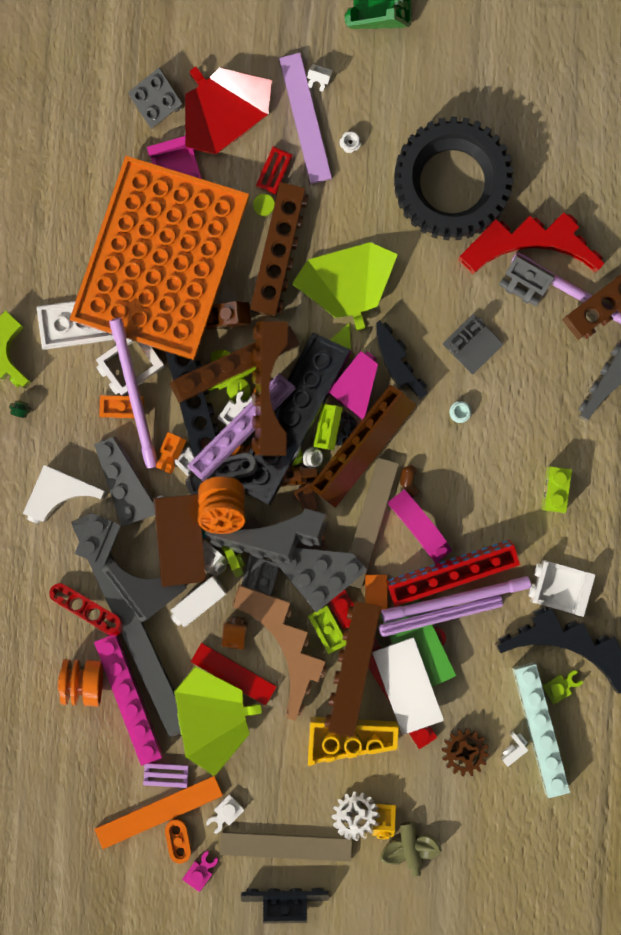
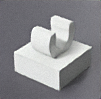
M312 64L307 78L310 79L308 83L309 88H312L314 82L318 81L321 84L319 91H323L331 79L333 70Z

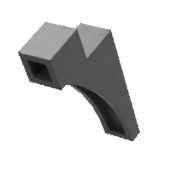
M617 343L611 352L613 357L610 363L605 362L600 370L602 374L600 380H595L589 389L591 393L589 399H584L578 408V411H580L578 417L584 421L589 420L602 401L621 385V344Z
M304 509V512L300 515L272 526L237 530L226 534L206 531L205 534L210 544L216 547L224 545L238 553L245 551L251 553L256 558L262 559L267 557L278 564H284V562L291 564L299 540L308 546H313V544L320 546L328 520L324 513Z

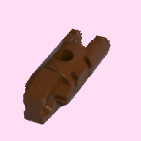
M305 465L291 466L288 474H292L294 477L291 479L286 477L281 487L307 484V480L316 479L318 476L317 468L305 469Z

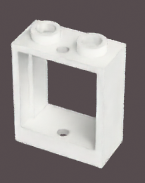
M126 339L128 345L134 342L132 340ZM138 343V345L153 366L136 378L138 386L165 368V365L153 348ZM114 346L96 359L99 364L96 368L103 377L108 376L111 381L108 385L115 395L120 393L121 396H125L128 394L127 386H121L105 363L118 353L117 346Z
M213 576L170 611L173 613L171 618L178 626L182 624L183 627H186L228 592L218 579Z

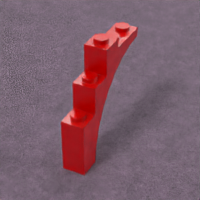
M564 212L546 231L543 229L544 224L536 217L532 218L529 216L512 234L509 232L510 228L505 222H499L496 219L458 258L472 274L476 273L486 263L501 255L525 249L553 250L569 255L585 264L595 273L605 264L602 261L603 257L597 251H591L586 246L587 242L583 237L574 234L579 228L577 225L578 221L571 214L566 215Z

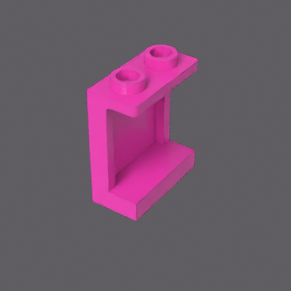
M185 136L147 147L152 164L202 179L193 149L185 147Z

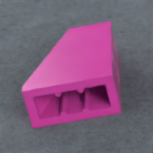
M362 351L359 352L329 392L333 398L361 420L366 415L378 366L375 362L377 358L368 351L365 354Z

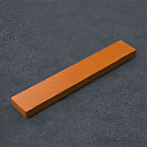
M211 776L98 826L94 830L102 849H105L223 796L216 777Z

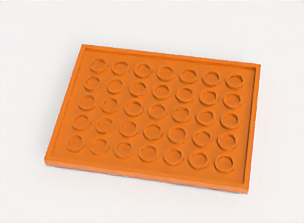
M125 155L69 320L112 334L109 320L122 318L127 335L126 339L195 360L250 195Z

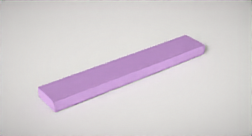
M297 53L281 57L279 61L310 184L331 180L332 177L301 54Z
M280 373L270 382V399L273 411L296 389ZM252 401L187 465L203 482L255 431L252 427V417L255 415L256 406H253Z

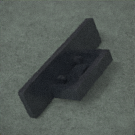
M250 888L246 889V892H241V901L263 902V924L307 923V901H329V891H324L323 888H312L311 891H302L301 888H291L289 891L270 888L267 891L259 892L258 889Z

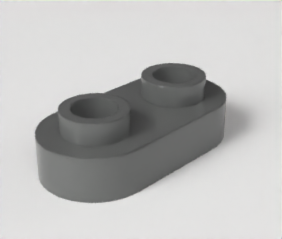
M242 453L228 457L214 471L216 477L223 476L240 479L253 475L257 470L258 463L251 454ZM246 464H250L249 468L244 469ZM226 469H229V472L227 474H224V471Z

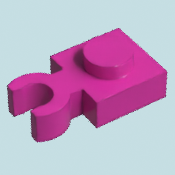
M208 850L203 853L202 862L199 863L195 860L182 878L183 881L199 892L213 874L209 868L214 867L218 862L217 856L212 862L207 861Z

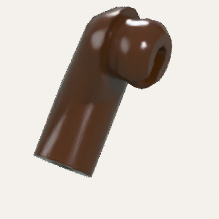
M408 465L401 471L400 484L413 498L419 493V490L413 484L417 469L414 465Z

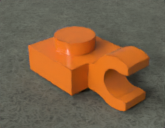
M168 432L159 450L163 454L158 460L156 467L161 470L164 469V471L171 474L175 468L173 460L179 459L187 440Z

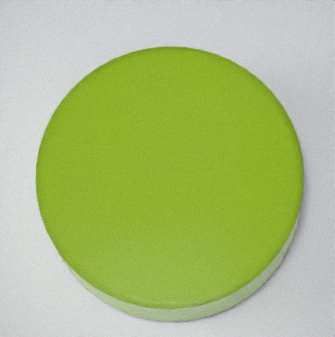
M268 194L258 195L253 201L255 213L263 217L272 214L275 205L273 198Z

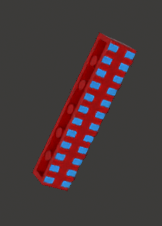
M509 539L388 579L386 583L394 606H399L519 566L520 562L515 546Z

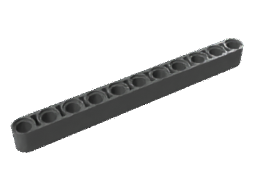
M91 513L71 522L79 541ZM111 552L105 566L114 561ZM88 560L111 612L117 615L123 622L121 633L168 735L172 738L181 734L177 716L175 690L143 621L141 622L103 572L102 569L105 566Z

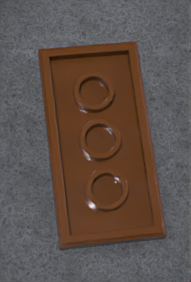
M198 494L153 498L161 586L206 582L202 530L198 522Z

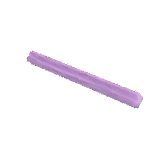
M494 596L381 624L379 629L382 636H387L500 608L503 606L501 596Z

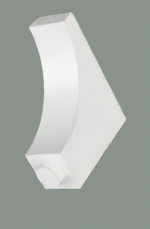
M44 465L23 514L28 515L27 520L39 524L40 521L47 522L51 513L63 502L79 496H92L104 499L107 491Z

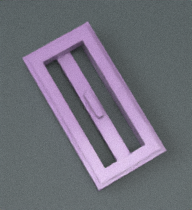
M148 763L144 765L143 785L187 788L189 765ZM149 768L184 770V774L149 772ZM149 777L183 779V782L149 780Z

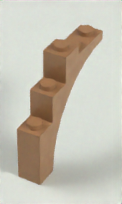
M239 584L232 606L251 615L262 623L276 638L282 648L290 678L289 701L285 715L288 719L296 721L297 716H301L304 709V704L302 703L304 695L308 696L312 683H309V681L318 682L319 678H323L327 669V665H324L325 660L302 652V648L306 649L310 637L307 636L308 632L305 629L284 622L285 619H289L292 611L288 600Z

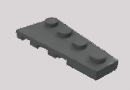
M117 437L94 444L121 525L126 526L154 516L153 496L140 480L141 476L138 471L134 470L130 463V458Z

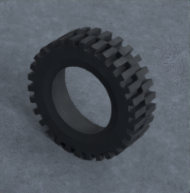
M444 117L439 118L436 124L433 121L428 122L426 128L423 129L421 126L417 129L415 135L411 134L407 144L402 146L400 155L398 154L394 186L399 208L403 209V215L406 219H411V224L415 228L419 226L421 228L420 231L424 234L427 232L432 233L431 237L433 238L443 236V240H449L450 237H455L456 241L461 240L463 236H467L468 239L473 237L474 233L478 232L480 234L484 232L487 226L489 227L496 218L500 217L510 197L514 179L512 178L513 166H510V154L506 155L507 148L505 144L500 145V137L497 134L492 136L490 134L491 129L487 126L485 129L480 128L481 123L475 121L473 125L468 123L469 118L463 117L461 122L457 121V117H451L450 121L445 122ZM455 150L464 152L473 157L482 168L485 179L483 194L478 202L466 211L459 213L442 212L431 206L422 193L420 176L425 164L433 156L444 151Z

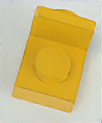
M376 804L379 808L375 812L379 813L380 817L375 818V821L379 825L373 826L374 833L372 835L377 836L378 839L394 837L396 805Z

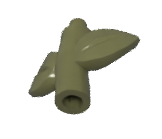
M405 822L400 824L401 840H391L386 844L381 854V861L386 864L397 865L406 860L408 869L412 870V876H420V867L423 866L421 859H432L438 856L442 848L439 842L431 835L425 834L416 838L415 822Z

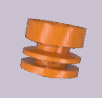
M222 476L213 477L201 483L198 489L199 525L204 530L217 534L235 532L243 527L245 523V490L240 481Z
M63 659L58 678V692L61 705H68L71 695L73 706L77 705L79 696H82L84 706L99 707L103 689V665L101 660H87L84 669H81L79 659L74 660L73 668L70 659Z

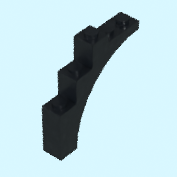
M543 606L534 610V615L530 617L533 623L532 626L529 623L517 629L518 633L512 636L510 633L499 637V642L495 644L499 653L529 645H552L569 649L593 663L607 678L614 691L618 694L621 693V648L615 636L604 634L596 638V643H593L584 623L581 621L577 623L576 620L565 624V629L562 630L552 608L546 609Z

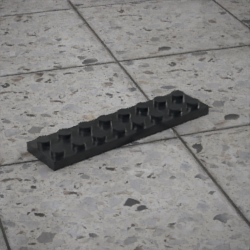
M312 332L287 379L296 389L274 411L280 426L286 432V456L255 455V451L251 447L249 454L257 460V470L251 476L236 479L244 486L246 494L271 506L330 395L329 392L332 386L336 383L352 353L350 349ZM246 464L244 469L249 468L250 464Z

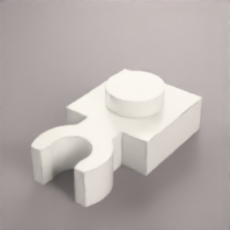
M241 389L237 393L236 402L229 400L217 419L228 425L252 401V396L247 401H243L241 396L244 391Z
M229 793L214 809L218 815L208 818L206 825L208 826L211 822H217L218 827L214 830V833L217 834L221 831L224 822L230 826L245 808Z

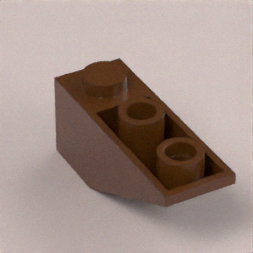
M233 301L213 305L205 330L251 324L249 303Z
M231 616L229 619H226L223 624V647L244 650L248 622H244L243 617Z

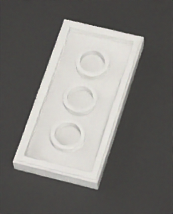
M75 301L36 306L43 350L111 341L114 338L113 334L70 321Z
M414 637L372 652L402 735L444 721Z

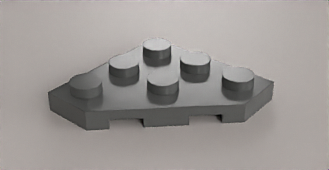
M296 548L291 564L285 562L284 564L276 563L316 612L367 571L353 553Z

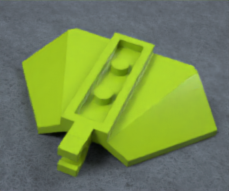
M369 242L308 259L292 284L334 318L352 316L356 331L365 329V324L361 313L378 307L398 254Z
M195 666L174 691L180 733L183 739L185 757L213 776H216L250 735L245 716L262 713L261 704L243 706V692L241 689Z

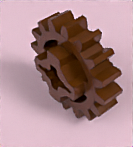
M469 728L465 729V733L457 729V735L450 732L451 739H444L447 747L441 748L446 753V755L442 756V759L445 761L449 760L446 767L451 768L453 766L452 772L456 774L459 770L463 777L467 771L471 776H473L474 769L480 772L479 765L487 764L483 758L489 757V753L484 752L488 748V744H482L485 738L483 736L477 738L478 732L476 730L470 734ZM466 738L474 740L477 744L471 745L467 743ZM458 741L455 750H451L453 744ZM466 747L468 750H471L468 752L467 757H464L463 754H460L463 752L462 748ZM479 754L477 761L473 763V758L475 757V755ZM453 760H460L464 762L465 766H460Z

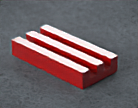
M272 146L256 187L276 195L293 154ZM275 153H278L279 155L268 178V181L266 185L262 184V182L265 178L268 168L272 162ZM283 156H285L286 160L272 188L270 187Z

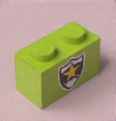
M547 467L541 510L566 513L572 469Z

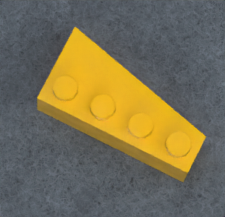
M310 717L308 766L347 757L354 758L358 755L397 750L398 722L358 719L354 738L328 733V728L324 727L326 717Z

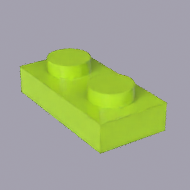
M324 404L320 412L314 447L334 450L343 407Z
M327 605L318 612L315 611L308 615L328 654L346 645V641L342 640L343 634Z

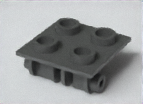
M160 67L128 92L150 129L155 127L173 111L178 112L183 108L181 106L183 104Z
M474 314L443 343L447 350L472 375L504 345L484 325V321L479 317L477 318Z

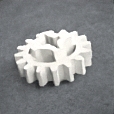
M353 792L352 797L345 794L346 800L338 799L340 806L333 807L337 811V814L332 815V818L336 820L333 826L339 829L338 833L341 836L345 834V838L348 840L353 837L355 841H358L360 835L366 839L368 831L372 834L374 833L372 826L379 825L375 821V818L380 817V814L375 812L379 807L373 804L374 800L371 797L367 798L365 793H361L359 796L357 792ZM361 803L365 804L368 810L363 809ZM344 822L349 823L351 829H347Z

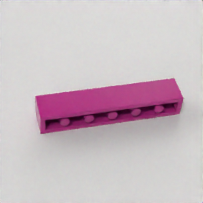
M119 635L107 636L95 641L94 644L140 765L142 766L161 759L164 755Z

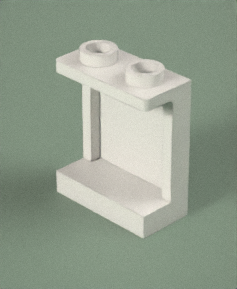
M542 560L541 564L537 563L534 576H537L535 585L531 584L528 597H531L530 602L584 617L595 574Z

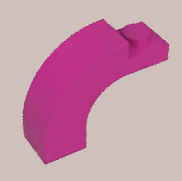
M405 489L388 502V505L414 535L435 564L453 551L439 530Z

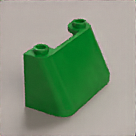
M353 0L354 7H349L344 15L345 23L350 29L406 28L411 26L412 21L411 0Z

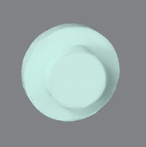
M455 402L450 407V417L457 423H464L471 416V408L466 402Z

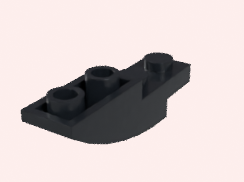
M379 320L375 325L376 338L387 371L399 389L407 384L418 399L421 400L428 394L426 391L427 385L421 378L417 380L412 374L414 370L407 361L404 363L401 361L407 355L405 352L407 347L400 339L395 340L391 335L393 330L386 322L382 324Z

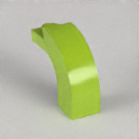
M5 310L0 315V378L5 380L10 375L9 380L17 388L20 385L23 388H27L32 382L14 366L10 358L11 343L25 327Z

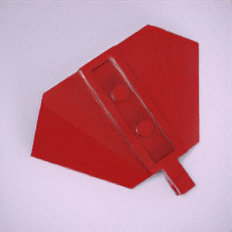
M196 66L189 71L190 76L198 87L185 94V147L218 154L268 116L272 80L219 68L206 80Z

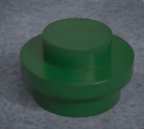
M16 400L15 403H10L9 405L11 409L10 414L16 417L27 418L28 413L31 412L28 403Z

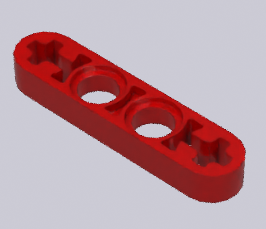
M57 583L51 587L49 596L57 605L110 636H116L121 633L123 622L117 615L64 584ZM58 591L63 592L69 598L66 601L61 596L58 597L56 593ZM81 599L83 601L82 607L74 610L72 608L73 602ZM98 609L100 616L96 620H91L89 617L91 611ZM105 618L111 623H115L117 626L115 628H110L104 622Z

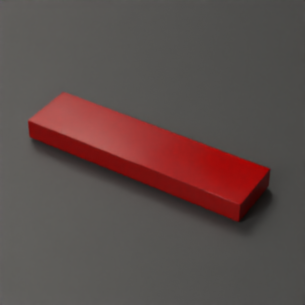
M204 643L200 644L190 661L215 677L241 689L243 693L265 706L277 687Z

